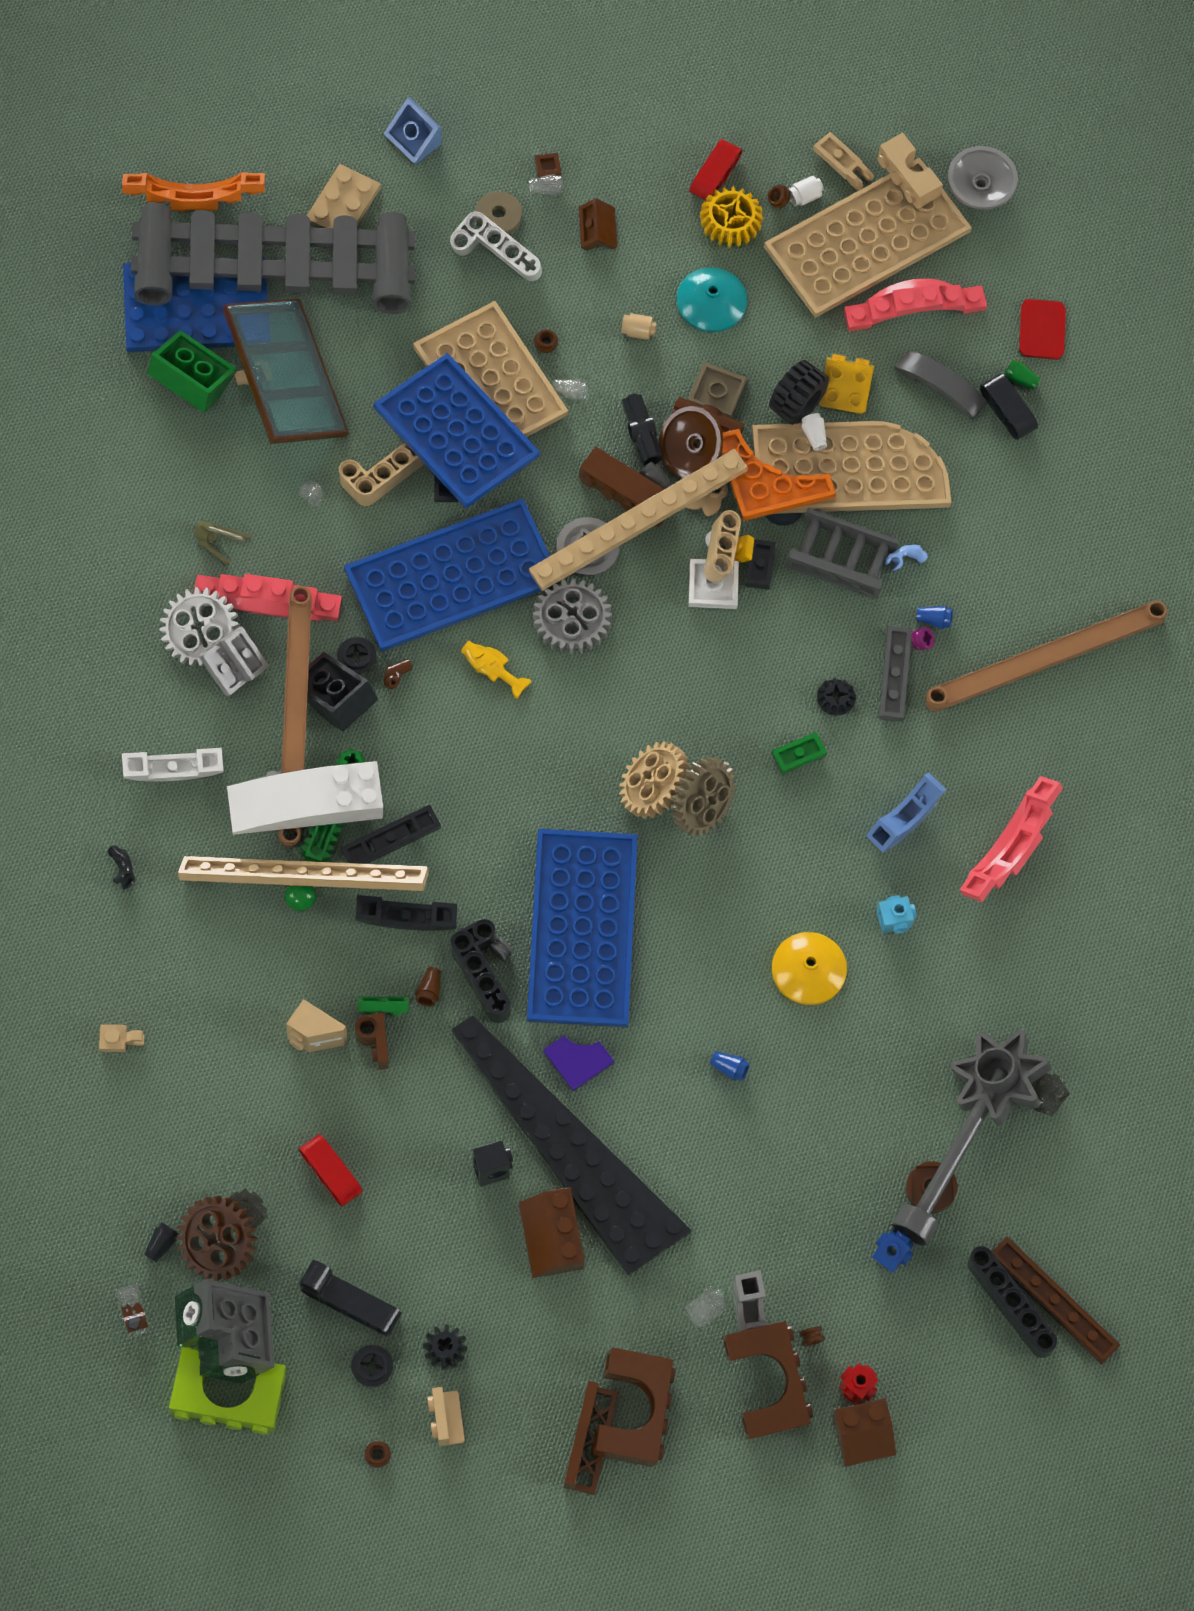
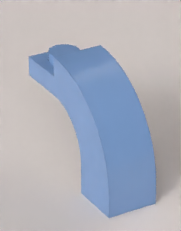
M930 773L925 774L904 801L889 814L880 818L867 833L866 837L883 853L888 851L909 835L937 806L936 802L947 789Z

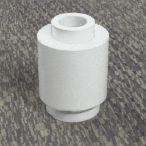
M810 176L792 184L791 188H789L790 201L794 206H803L822 197L824 187L821 180Z

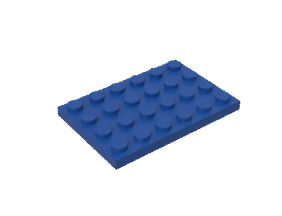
M131 263L123 264L127 352L156 351L180 330L206 348L235 347L222 309L225 304L268 301L266 279H261V291H237V278L214 277L213 290L189 289L190 276H171L173 279L171 301L163 305L152 306L140 303L135 299L134 278L137 274H131ZM268 314L236 316L246 346L270 344Z
M448 353L373 404L375 411L465 508H468L540 456V451Z

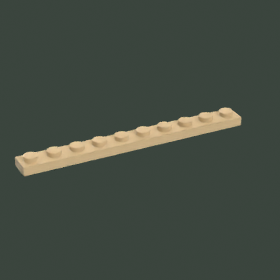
M733 449L529 568V573L541 591L747 472L748 467L738 452Z
M184 856L178 871L179 880L411 891H424L429 875L427 866Z

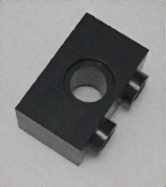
M502 1140L473 1149L472 1164L480 1187L509 1178L510 1169H513V1157L510 1148H505Z

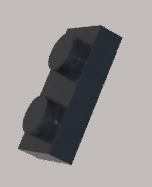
M754 539L752 560L748 562L746 587L769 590L776 542Z

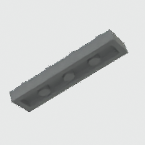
M887 627L878 719L903 722L912 628Z

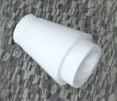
M819 413L803 417L801 427L813 450L819 451L826 448L824 418H821Z

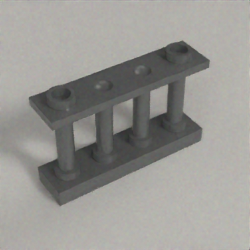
M808 508L804 522L809 523L810 526L801 549H791L787 567L878 599L883 581L878 579L879 572L887 552L893 553L896 551L899 540L888 533L881 534L827 515L820 509L813 510ZM819 527L833 532L823 558H817L809 554ZM845 536L856 541L846 566L842 567L834 564L832 560L841 537ZM864 544L878 548L869 574L866 575L855 570Z

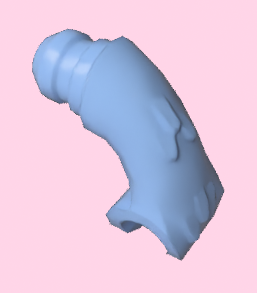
M905 545L891 553L885 559L884 564L888 565L892 560L895 564L893 571H896L903 565V557L908 556L909 558L916 559L919 563H923L928 555L922 550L921 545Z

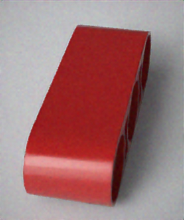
M720 139L693 180L689 192L705 201L708 195L713 196L715 189L719 191L739 161L743 150L724 139Z
M320 1133L298 1149L304 1160L341 1207L363 1193L355 1177Z

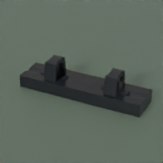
M429 804L340 847V850L347 863L368 864L441 829V824ZM371 844L374 847L375 852L372 851Z

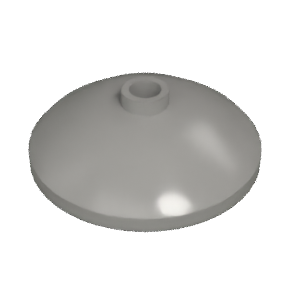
M975 146L967 148L956 155L949 166L948 185L951 192L961 203L971 208L988 210L1002 206L1013 196L1017 187L1018 175L1015 165L1006 154L992 147Z

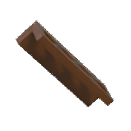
M588 1381L564 1488L595 1495L603 1457L598 1456V1458L588 1463L583 1455V1450L593 1444L594 1436L589 1430L590 1423L600 1418L603 1425L611 1426L618 1392L599 1388V1383ZM597 1394L612 1397L610 1407L602 1412L595 1405ZM594 1409L597 1415L591 1418ZM608 1413L607 1420L605 1421L603 1415ZM588 1434L591 1440L585 1443ZM581 1459H582V1461H583V1463L585 1464V1466H583V1467H581V1468L579 1469L580 1463H581ZM594 1464H596L595 1472L591 1468ZM588 1469L593 1477L591 1487L576 1484L578 1474Z

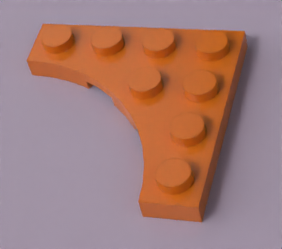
M739 429L723 432L721 456L735 449L748 467L747 472L730 481L742 521L836 498V492L829 473L822 475H798V477L784 474L782 470L767 463L764 464L756 458L754 452L746 444Z

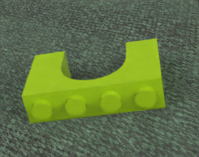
M182 1347L169 1405L170 1414H174V1418L188 1421L190 1417L197 1418L206 1425H215L216 1422L226 1424L227 1428L241 1430L242 1427L252 1428V1432L261 1435H267V1432H274L287 1372L286 1365L274 1363V1368L262 1374L257 1373L251 1396L241 1405L225 1408L212 1403L204 1393V1381L209 1362L208 1351Z

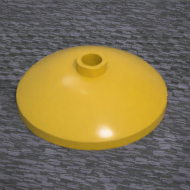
M803 932L787 938L779 945L772 960V977L779 991L791 1001L803 1005H818L832 999L843 987L847 975V963L840 947L830 938L818 933ZM813 960L815 965L809 966L806 961Z

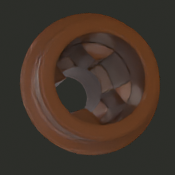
M435 967L427 968L415 991L416 1001L419 1004L434 1006L439 1000L441 971Z

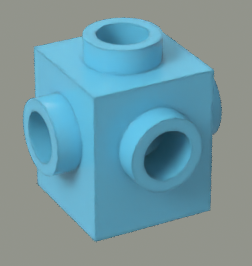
M899 895L891 896L886 901L878 903L876 912L882 934L893 931L896 934L904 933L912 927L913 921L916 919V909L914 904H910L908 896L902 898Z

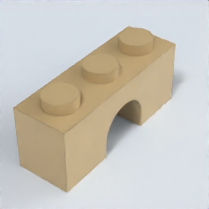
M901 133L880 145L877 159L881 167L886 168L891 174L894 184L900 186L904 191L907 201L913 203L919 209L940 197L943 184L930 167L921 172H914L907 167L908 164L914 162L916 149L904 133Z

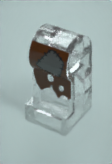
M138 1283L115 1289L129 1338L149 1333Z

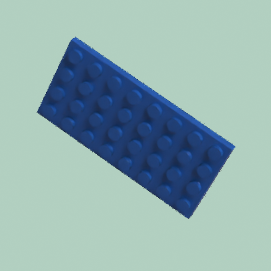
M522 498L344 565V571L380 651L383 652L541 592V589L529 573V568L550 555Z
M538 829L527 1022L628 1028L638 834Z

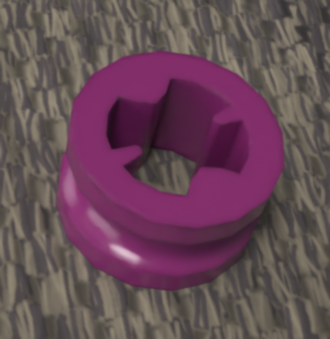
M926 627L914 630L911 635L913 647L918 651L931 649L934 645L933 632Z

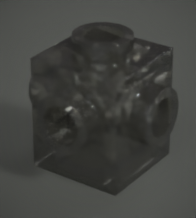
M1046 1073L1031 1084L1041 1102L1038 1108H1033L1035 1111L1053 1116L1070 1095L1064 1085L1065 1081L1060 1076Z
M244 1188L240 1193L235 1192L230 1197L231 1203L240 1202L238 1210L247 1208L244 1216L246 1218L253 1217V1220L249 1223L250 1227H258L268 1217L267 1209L262 1205L264 1203L263 1200L254 1191L250 1193Z

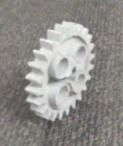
M195 587L194 594H191L186 589V597L183 598L177 594V603L169 601L172 609L163 610L168 617L160 618V621L166 624V626L159 628V631L167 634L161 640L163 642H170L165 649L167 651L174 650L172 657L176 659L181 655L180 662L182 664H185L189 659L191 667L195 666L196 661H198L201 667H204L198 656L232 632L233 628L239 627L240 624L233 621V619L238 617V614L236 612L230 613L234 606L231 603L225 605L228 600L225 596L218 600L219 593L217 591H214L210 596L208 588H205L203 594H201L200 589ZM209 606L212 607L213 612L211 616L203 617V609ZM193 607L196 608L199 622L204 625L201 627V630L208 644L206 648L203 646L201 634L196 630L198 624L192 613ZM189 615L190 620L188 624L181 626L179 624L181 616ZM214 629H219L220 637L216 640H210V633ZM192 637L197 638L196 646L190 649L187 648V641Z

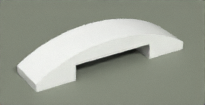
M222 748L197 749L196 753L147 756V752L122 753L123 778L129 780L179 781L208 777L223 773L224 771Z

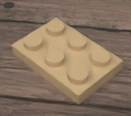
M339 164L307 214L310 219V225L316 228H333L334 219L342 215L354 217L358 225L379 192L381 183Z

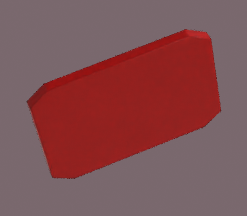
M1026 299L1021 304L1019 351L1023 357L1059 360L1064 354L1066 308L1062 302Z

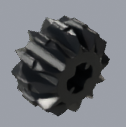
M447 1324L444 1326V1332H441L438 1326L434 1327L435 1335L427 1333L426 1338L430 1342L423 1343V1349L429 1350L424 1354L425 1359L433 1358L431 1362L433 1367L441 1362L442 1370L446 1369V1363H450L452 1368H456L455 1359L463 1362L464 1356L461 1353L467 1352V1346L462 1344L466 1341V1337L464 1335L457 1337L459 1333L458 1328L453 1329L450 1333L449 1325ZM450 1344V1350L445 1349L441 1351V1345Z

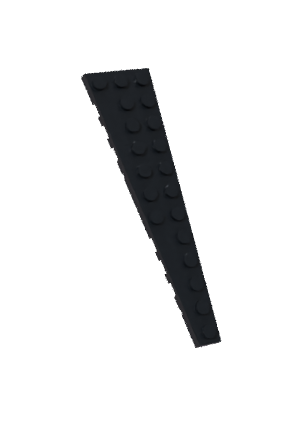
M473 1015L452 1028L453 1035L563 1187H571L574 1202L628 1276L691 1233L692 1230Z

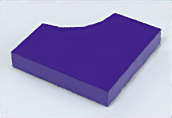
M562 1036L543 1049V1053L573 1092L614 1064V1060L600 1041L592 1045H578Z

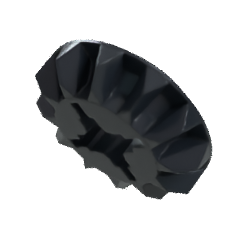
M349 638L340 645L337 652V660L360 675L365 671L369 672L375 664L376 649L365 638ZM355 648H357L359 655H364L360 657L359 664L355 662L354 658H350L354 656Z
M835 677L829 681L825 680L817 692V702L820 708L827 714L834 716L848 713L854 707L856 701L853 686L849 685L845 679L838 680ZM835 689H837L839 695H843L840 697L838 705L835 698L830 697Z
M365 1346L358 1350L352 1359V1374L357 1382L366 1387H379L388 1381L393 1372L392 1357L387 1350L380 1346ZM375 1356L376 1365L381 1369L374 1370L371 1376H369V1370L365 1365L370 1364Z

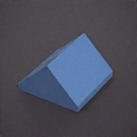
M407 97L383 133L414 164L420 162L441 145V127L410 97Z

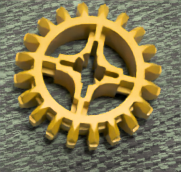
M734 186L731 188V191H727L723 187L721 193L715 189L713 196L708 195L706 202H703L702 211H700L701 228H704L705 235H711V241L718 239L719 246L724 242L727 243L729 248L732 246V243H735L739 248L741 241L748 244L750 238L755 239L757 232L761 230V223L763 222L762 208L758 206V198L752 199L753 195L751 192L745 195L743 188L739 192L735 191ZM714 218H716L718 222L722 223L723 226L718 224Z

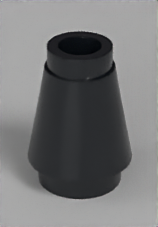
M161 1222L158 1227L155 1226L144 1255L157 1263L159 1258L177 1241L175 1238L179 1233Z

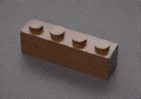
M596 446L579 468V479L584 485L599 490L606 499L615 500L626 511L664 490L661 486ZM661 521L660 523L656 524L655 526H657V527L659 528V527L661 526V524L663 523V521Z

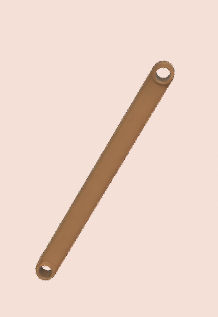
M305 586L293 588L289 596L281 774L304 770L312 601L311 592ZM302 594L307 599L304 602H298L294 596ZM302 827L278 830L279 842L287 848L295 847L300 842ZM286 831H292L295 833L296 838L294 840H287L283 834Z
M1152 601L933 687L927 692L926 705L931 711H941L1158 626L1164 622L1167 616L1166 605L1161 601ZM1151 611H1157L1161 616H1155ZM938 696L942 701L935 702L931 697Z

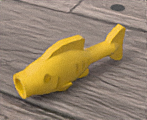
M470 640L463 646L461 653L465 655L476 672L488 676L493 682L498 677L512 687L511 691L515 699H518L522 691L531 684L530 679H517L505 670L504 665L508 662V658L497 649L474 644Z

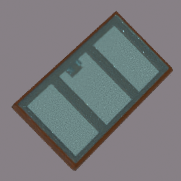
M286 299L225 304L222 310L270 444L348 436L347 425L301 300Z

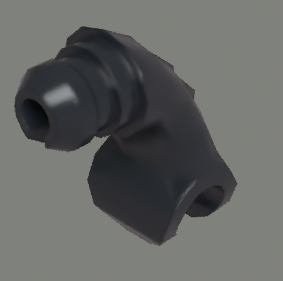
M112 845L107 852L119 868V875L113 879V882L115 884L121 883L122 889L125 890L135 882L132 863L125 849L123 850L117 845Z

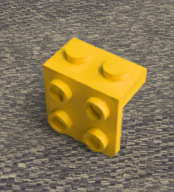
M832 354V358L827 357L824 374L829 377V383L824 396L819 402L820 406L860 414L866 411L874 365H869L870 360L856 358V361L853 362L846 360L847 356Z

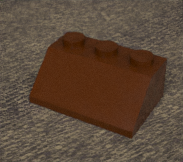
M571 1187L545 1191L519 1202L532 1278L583 1270L584 1257Z

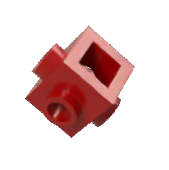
M858 1363L854 1369L849 1366L840 1378L843 1381L839 1389L847 1400L852 1403L861 1404L865 1399L869 1402L878 1391L876 1385L879 1379L876 1378L877 1374L868 1365L862 1366ZM856 1378L860 1379L864 1384L859 1385L856 1382Z

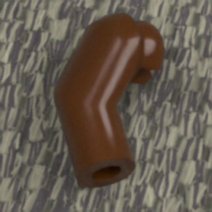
M405 659L387 668L383 679L386 688H397L401 674L413 670L409 659Z

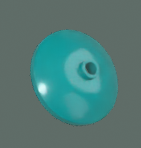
M702 268L690 273L681 282L677 291V308L682 318L695 329L704 332H721L730 329L741 320L746 311L747 293L742 282L732 273L720 268ZM714 290L717 293L711 294L709 291Z

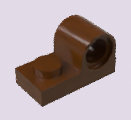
M384 1013L361 1016L355 1023L357 1041L362 1045H376L371 1047L373 1062H378L379 1070L389 1069ZM370 1026L374 1031L367 1035L363 1034L361 1029Z

